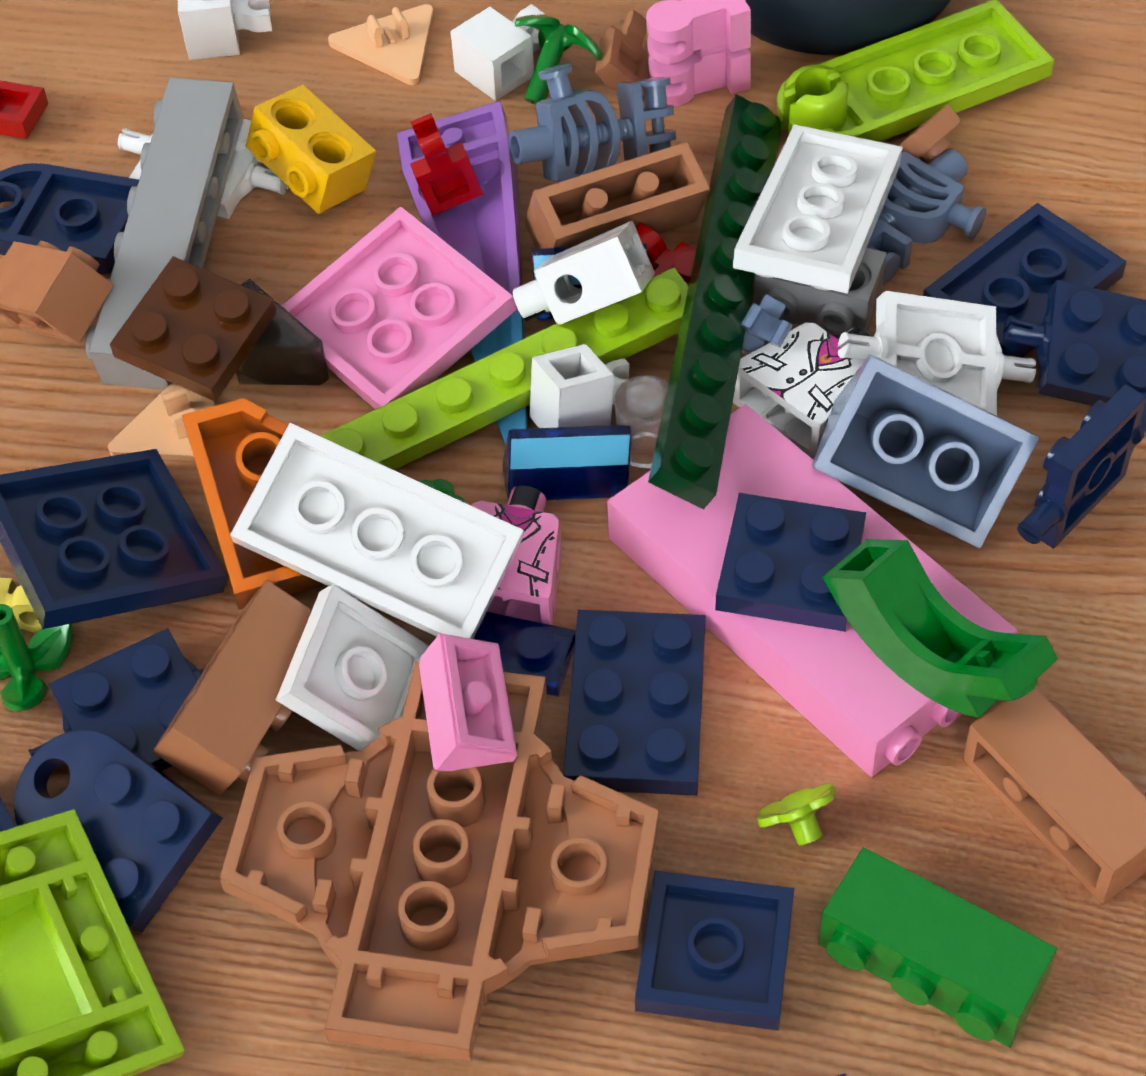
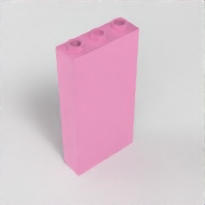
M744 404L730 414L717 494L705 509L699 508L648 483L649 471L607 501L609 539L691 614L706 615L705 627L872 778L890 763L894 766L904 763L917 750L925 734L937 725H940L942 728L949 726L962 713L936 703L902 680L874 654L853 629L849 621H847L846 632L715 610L716 592L739 493L866 512L862 543L867 539L908 540L934 587L956 611L976 625L991 631L1017 634L1018 630L837 479L813 468L814 460L747 404Z

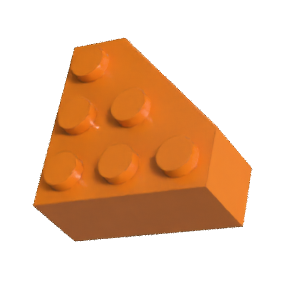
M245 398L183 414L182 418L238 609L241 610L246 606L266 580L289 595L325 585L234 543L230 536L288 424L267 414L266 409Z

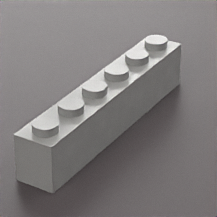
M169 77L164 98L158 99L155 103L153 113L154 132L151 142L144 143L140 158L142 172L138 186H133L128 194V220L124 232H118L114 242L115 264L111 278H106L114 284V287L101 306L97 325H92L89 328L86 337L87 357L93 361L103 384L164 390L172 383L115 358L110 343L172 256L203 269L244 119L233 82Z

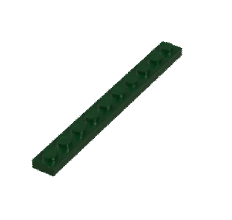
M738 94L733 97L724 113L709 186L710 191L706 200L648 483L702 509H705L717 494L745 335V328L741 326V323L749 311L755 273L733 268L734 249L774 167L782 124L780 118L773 114L769 108L760 103H752Z

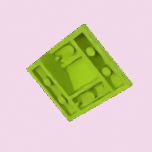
M75 809L1 831L0 1076H134L181 1058L185 1050Z

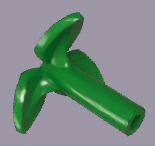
M541 14L518 17L515 21V27L529 26L539 29L538 40L541 53L524 100L536 105L537 102L546 99L549 93L547 81L540 80L538 73L549 67L559 65L563 52L570 48L572 44L579 45L592 52L598 60L602 56L599 47L587 33L574 25H563L555 17Z
M0 604V680L12 676V679L1 691V700L7 709L15 712L26 711L43 701L47 694L48 686L34 673L35 671H51L60 668L72 644V624L41 629L32 636L27 646L12 608L6 604Z

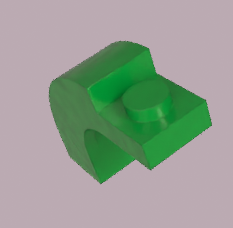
M867 539L822 577L846 619L874 654L911 687L953 711L979 718L999 699L1002 701L1019 699L1030 693L1038 683L1037 678L1058 660L1047 636L995 632L980 627L961 615L934 587L908 540Z

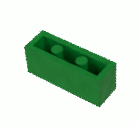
M862 847L824 908L818 944L826 948L829 955L839 964L852 970L865 969L889 982L892 989L905 1000L917 1005L929 1004L955 1018L957 1024L973 1037L984 1041L996 1040L1009 1048L1012 1046L1048 980L1058 949L865 847Z

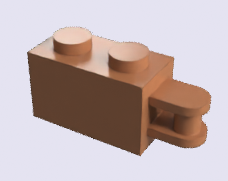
M14 241L5 257L0 256V314L22 330L79 344L114 287V284L97 272L100 264L80 249L69 246L67 251H62L45 241H40L37 246Z

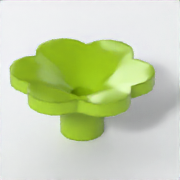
M826 783L813 789L804 788L785 796L782 800L773 802L760 809V815L756 818L760 827H768L778 823H789L798 845H805L816 841L823 836L815 813L820 807L834 800L835 788L832 783Z

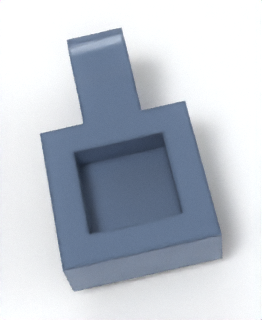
M767 294L760 305L752 304L741 323V326L745 328L741 354L746 356L768 343L781 347L792 328L789 322L782 320L786 313L787 305Z

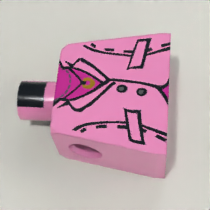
M525 485L514 487L510 493L507 505L482 500L471 505L524 530L523 539L482 622L551 635L554 628L562 557L560 519L554 514L543 512L547 500L545 495L536 488Z

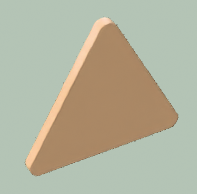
M423 4L404 11L394 7L392 15L376 19L374 15H369L367 23L335 32L328 36L331 48L408 85H416L420 82L434 15L433 7L429 4Z
M171 383L108 444L109 453L111 456L157 449L162 460L195 461L182 415L215 406V404L206 397Z

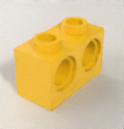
M303 84L254 106L246 142V148L253 153L255 158L264 163L295 195L305 201L318 214L366 190L377 152Z

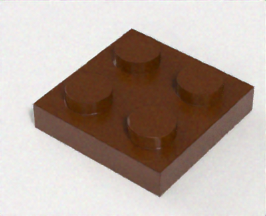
M172 256L113 338L110 347L115 358L216 402L277 313L274 299Z

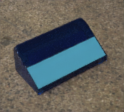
M610 425L509 430L502 463L507 498L509 499L514 487L521 485L538 489L545 495L546 500L610 498L628 487L630 426Z

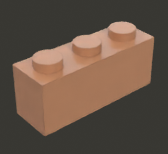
M684 142L533 190L524 223L539 255H556L630 221H633L635 227L641 222L657 233L697 221L710 187L688 142Z
M266 580L243 608L152 753L218 796L237 778L247 783L254 757L266 756L269 749L260 744L267 730L271 728L278 732L292 713L291 709L276 701V698L312 610Z
M1034 688L1030 693L1019 699L1004 701L970 724L963 761L1102 905L1146 873V794H1142L1121 773L1119 765L1108 751L1102 747H1095L1073 725L1069 714L1059 703L1053 700L1048 701Z

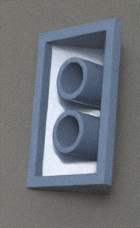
M869 354L835 399L812 467L965 542L981 548L1040 437Z

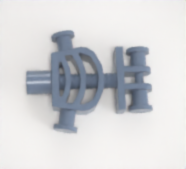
M570 63L549 67L538 73L540 80L547 81L551 96L536 103L538 127L513 130L508 138L510 155L515 164L542 160L544 178L558 182L615 165L620 152V141H623L624 161L648 154L647 145H649L650 153L671 147V141L676 139V130L664 128V117L674 115L673 105H667L665 85L671 84L670 77L646 78L638 80L637 83H617L620 119L617 120L616 113L605 95L593 90H572L568 73L572 72ZM642 88H644L645 107H643ZM590 109H591L592 112L594 113L595 120H594V118H593V115H592ZM651 119L652 131L646 132L645 120Z
M946 149L929 164L908 152H902L900 167L867 245V248L887 252L883 285L890 281L898 267L904 269L910 264L912 242L921 244L935 242L945 234L951 225L965 230V237L969 239H974L980 231L985 220L986 208L977 206L974 210L962 205L964 186L958 183V181L967 174L968 166L959 152L953 149Z

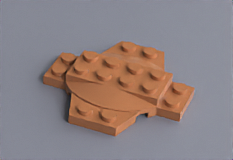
M415 661L402 717L378 728L380 738L370 743L363 750L344 753L341 745L254 757L219 879L225 892L315 935L328 958L339 969L324 1026L327 1041L471 1061L482 1006H487L489 993L503 987L518 977L529 966L639 948L659 826V810L581 775L575 781L563 776L558 766L552 760L550 748L538 738L547 693L546 677L503 672L517 757L512 762L454 771L434 770L419 661Z

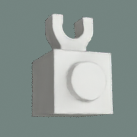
M178 0V15L188 59L197 60L240 55L239 30L245 29L253 32L272 31L270 0Z
M530 4L522 9L511 22L492 7H488L471 19L463 22L451 30L455 72L495 101L530 80L534 72L533 52L541 49L538 40V30L529 26L515 27V21L518 17L545 15V13Z
M586 344L532 357L529 417L547 438L610 435L612 404L632 405L645 401L646 381L641 375L629 379L630 364L625 358L611 361L605 365Z

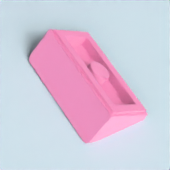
M439 633L419 660L434 770L454 771L512 762L517 757L499 644Z

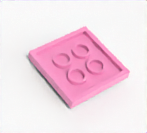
M400 206L276 310L275 318L282 329L368 404L377 409L434 382L515 312L517 307L513 295Z

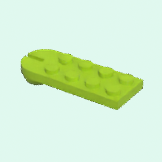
M991 0L821 64L808 65L797 69L779 89L776 115L782 122L781 130L789 129L788 136L795 124L881 142L918 128L947 104L957 113L1051 77L1054 59L998 0Z

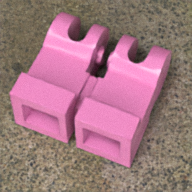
M664 0L654 4L648 10L646 23L649 34L647 39L648 53L650 55L648 60L649 73L651 75L650 78L670 77L671 84L665 85L667 105H673V107L681 106L692 100L696 94L726 86L731 95L751 89V53L748 50L751 47V9L745 0Z

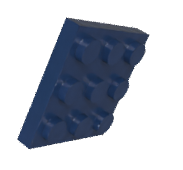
M157 449L0 475V542L42 629L224 592L227 574Z

